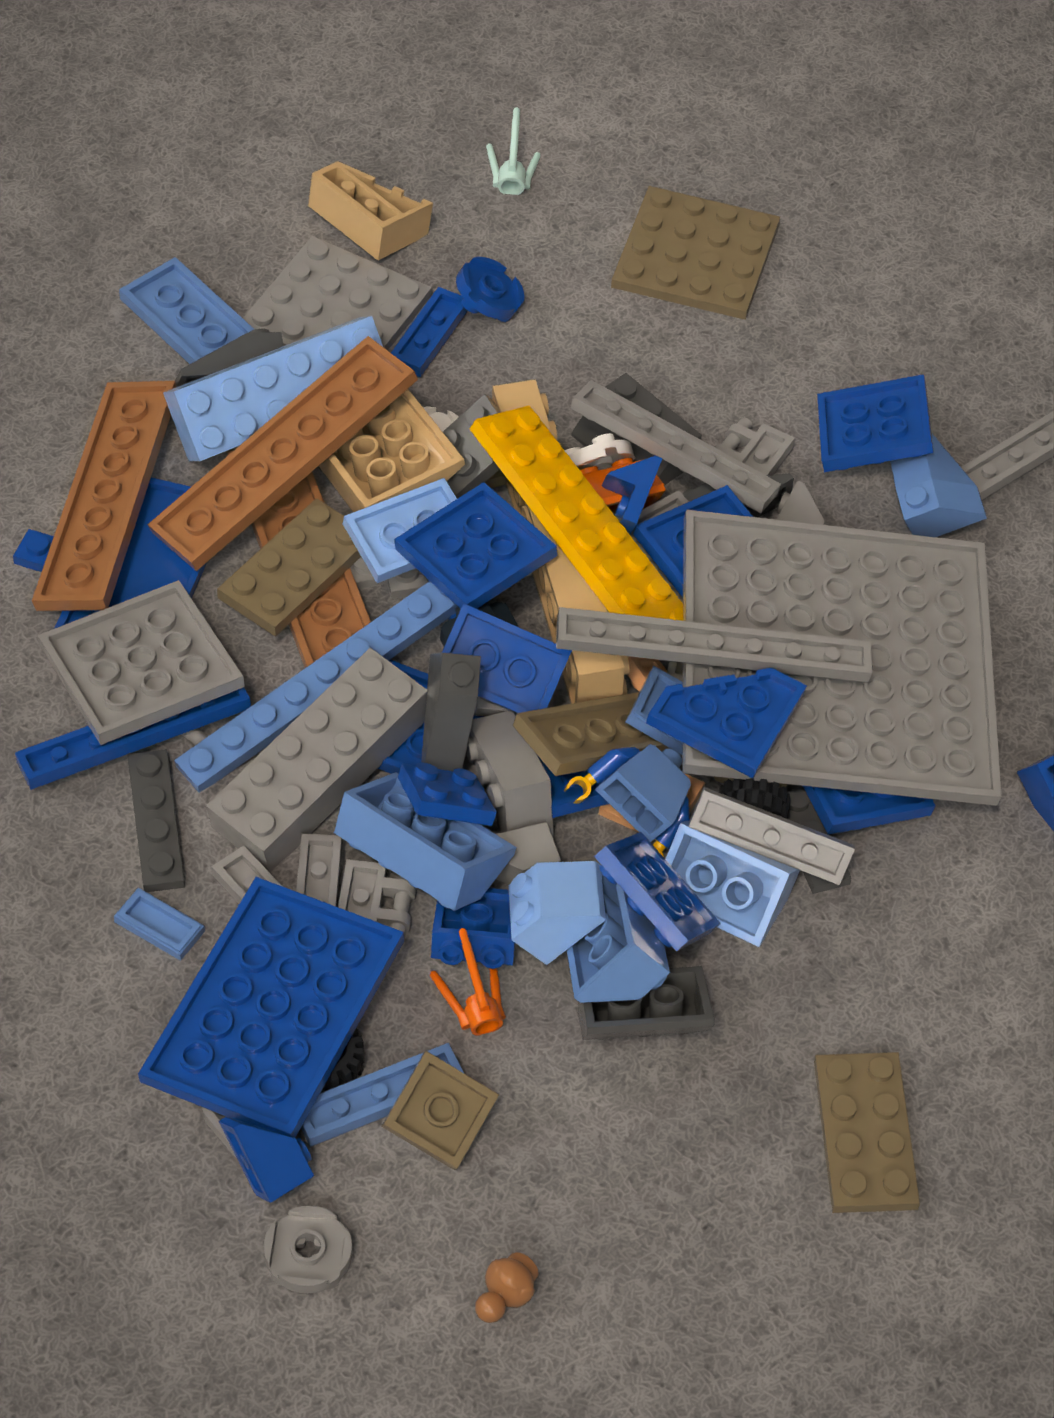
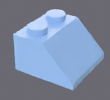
M596 861L541 862L533 865L525 873L518 874L511 884L508 885L512 941L548 965L606 920L602 873L599 869L600 864Z

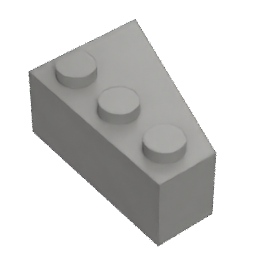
M509 710L473 719L466 756L469 761H474L478 779L497 811L495 818L501 833L547 822L554 839L550 778L537 754L513 727L516 717L514 712Z

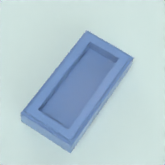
M140 888L136 889L114 915L115 923L180 961L205 932L204 925Z

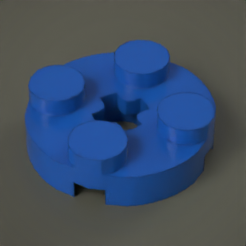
M487 257L472 258L469 263L466 262L456 276L457 288L463 297L461 300L463 307L471 313L479 312L501 322L509 321L524 301V290L516 276L511 280L504 273L507 269L504 265Z

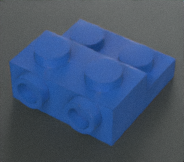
M488 888L480 900L455 911L442 906L437 900L432 930L431 958L441 959L442 962L448 965H456L461 961H466L459 935V930L465 928L476 962H480L485 967L491 969L499 968L502 965H513L516 943L511 939L509 890Z

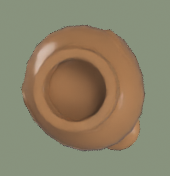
M515 1252L508 1258L495 1259L490 1263L485 1275V1283L489 1292L479 1296L475 1304L476 1314L482 1321L487 1323L497 1322L503 1317L506 1307L518 1308L531 1300L535 1292L534 1281L538 1278L539 1272L536 1264L528 1256Z

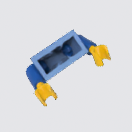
M651 744L642 751L636 747L612 749L587 769L589 773L586 776L572 778L564 788L565 792L573 784L582 787L583 795L574 802V804H579L589 796L591 786L597 782L599 786L595 790L638 832H642L650 842L656 839L653 846L663 857L662 852L666 847L670 849L680 823L690 820L689 799L686 795L691 782L679 769L682 765L681 756L672 749H665L661 752L655 745Z

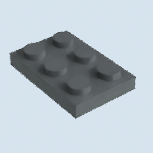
M486 394L479 398L443 431L465 461V465L447 481L457 499L481 483L486 482L499 470V467L470 431V427L475 419L501 413L495 402Z

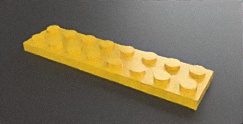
M530 405L475 419L470 427V431L609 613L683 621V603L626 531V528L614 516L604 500L595 491Z

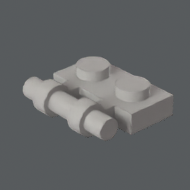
M740 418L737 424H732L725 432V440L722 444L716 445L715 448L764 475H773L793 449L795 437L764 423L755 432L750 430L753 425L748 418ZM737 446H745L741 453L735 451Z
M346 859L338 907L403 931L405 935L410 929L411 916L408 914L410 902L415 899L416 888L411 886L400 875H398V879L387 878V869L379 863ZM383 896L394 899L392 909L381 908Z

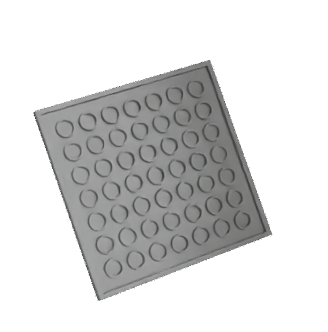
M686 510L684 516L683 621L871 641L872 675L869 682L783 673L807 685L803 697L754 776V781L767 779V782L998 805L1002 796L985 543ZM683 662V687L703 684L704 679L735 674L736 678L755 675L757 670ZM683 743V773L744 780L750 779L749 776Z

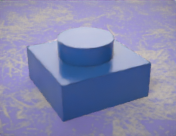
M28 529L13 555L14 564L42 572L54 536Z

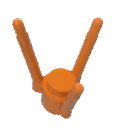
M461 928L459 935L476 994L466 999L467 1006L463 1009L436 971H431L430 977L457 1015L461 1029L470 1028L472 1034L478 1036L498 1030L502 1027V1020L506 1016L501 1005L498 969L489 968L490 997L489 993L484 991L467 930Z

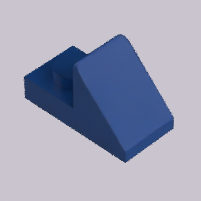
M656 455L609 472L602 483L603 488L622 495L614 516L621 518L619 522L630 535L638 522L662 458Z

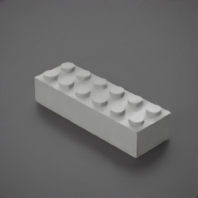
M369 648L206 805L212 828L238 849L244 845L270 873L301 844V833L311 834L342 803L345 791L360 786L382 764L383 760L389 757L425 722L427 689L375 650Z

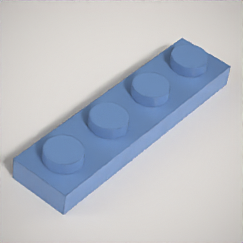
M449 1043L428 1051L464 1073ZM423 1053L320 1093L301 1127L309 1146H314L386 1117Z

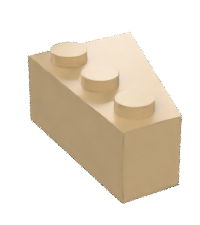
M339 161L313 172L308 206L375 259L380 260L428 234L433 207L432 202L423 199L419 203L404 196V190L396 186L392 190L375 183V177Z

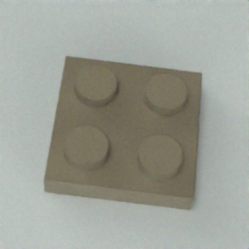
M425 1051L381 1127L446 1166L456 1170L499 1094L428 1051Z

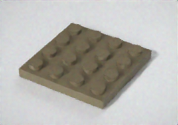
M648 186L612 277L611 288L746 320L780 224V216Z

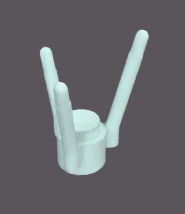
M518 107L513 109L509 160L505 161L500 169L492 144L486 145L493 174V187L498 188L503 194L519 195L524 189H530L531 178L541 156L539 152L534 154L527 171L522 163L517 161L520 109Z

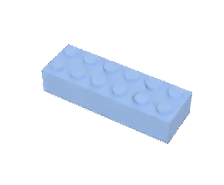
M373 317L356 318L163 392L188 460L202 461L240 446L367 336L383 347Z

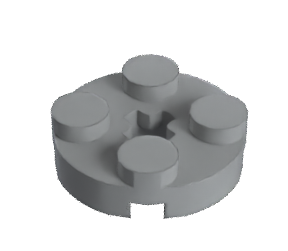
M318 1206L296 1207L289 1210L288 1215L281 1218L278 1222L275 1220L267 1230L264 1239L265 1264L271 1273L273 1281L290 1291L309 1294L330 1290L338 1285L340 1279L349 1269L352 1259L351 1235L347 1227L345 1229L344 1225L337 1220V1216L330 1210ZM311 1241L314 1242V1249L320 1251L312 1255V1257H302V1254L296 1252V1249L304 1248L305 1242Z

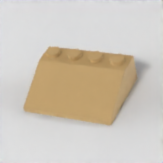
M407 389L322 462L319 467L350 509L356 512L442 478L448 481L465 465V461L410 390Z

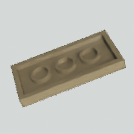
M316 498L217 588L218 599L276 637L361 557L343 526L344 515Z
M639 692L517 713L513 723V727L555 776L586 771L612 749L636 747L642 751L650 744L655 745L661 752L665 749H671L625 723Z
M899 1052L815 1055L814 1066L832 1213L918 1210L920 1200Z

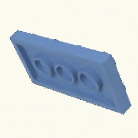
M176 257L119 289L120 300L189 364L245 333L255 330Z

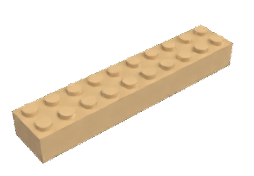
M536 379L493 386L492 400L500 412L530 405L557 440L554 420L548 421L547 418L549 414L547 396L545 393L540 394ZM507 479L506 485L513 508L557 545V556L532 572L552 641L556 643L559 607L600 612L609 611ZM572 650L562 672L571 704L627 694L624 675H628L630 672L628 656Z

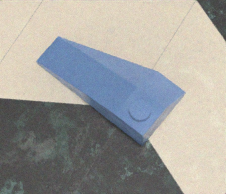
M932 434L934 453L919 457L891 460L890 462L903 517L912 535L938 537L987 519L975 483Z

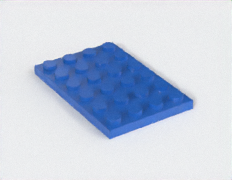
M255 877L138 1073L140 1082L228 1118L254 1124L295 1138L405 941L404 932Z

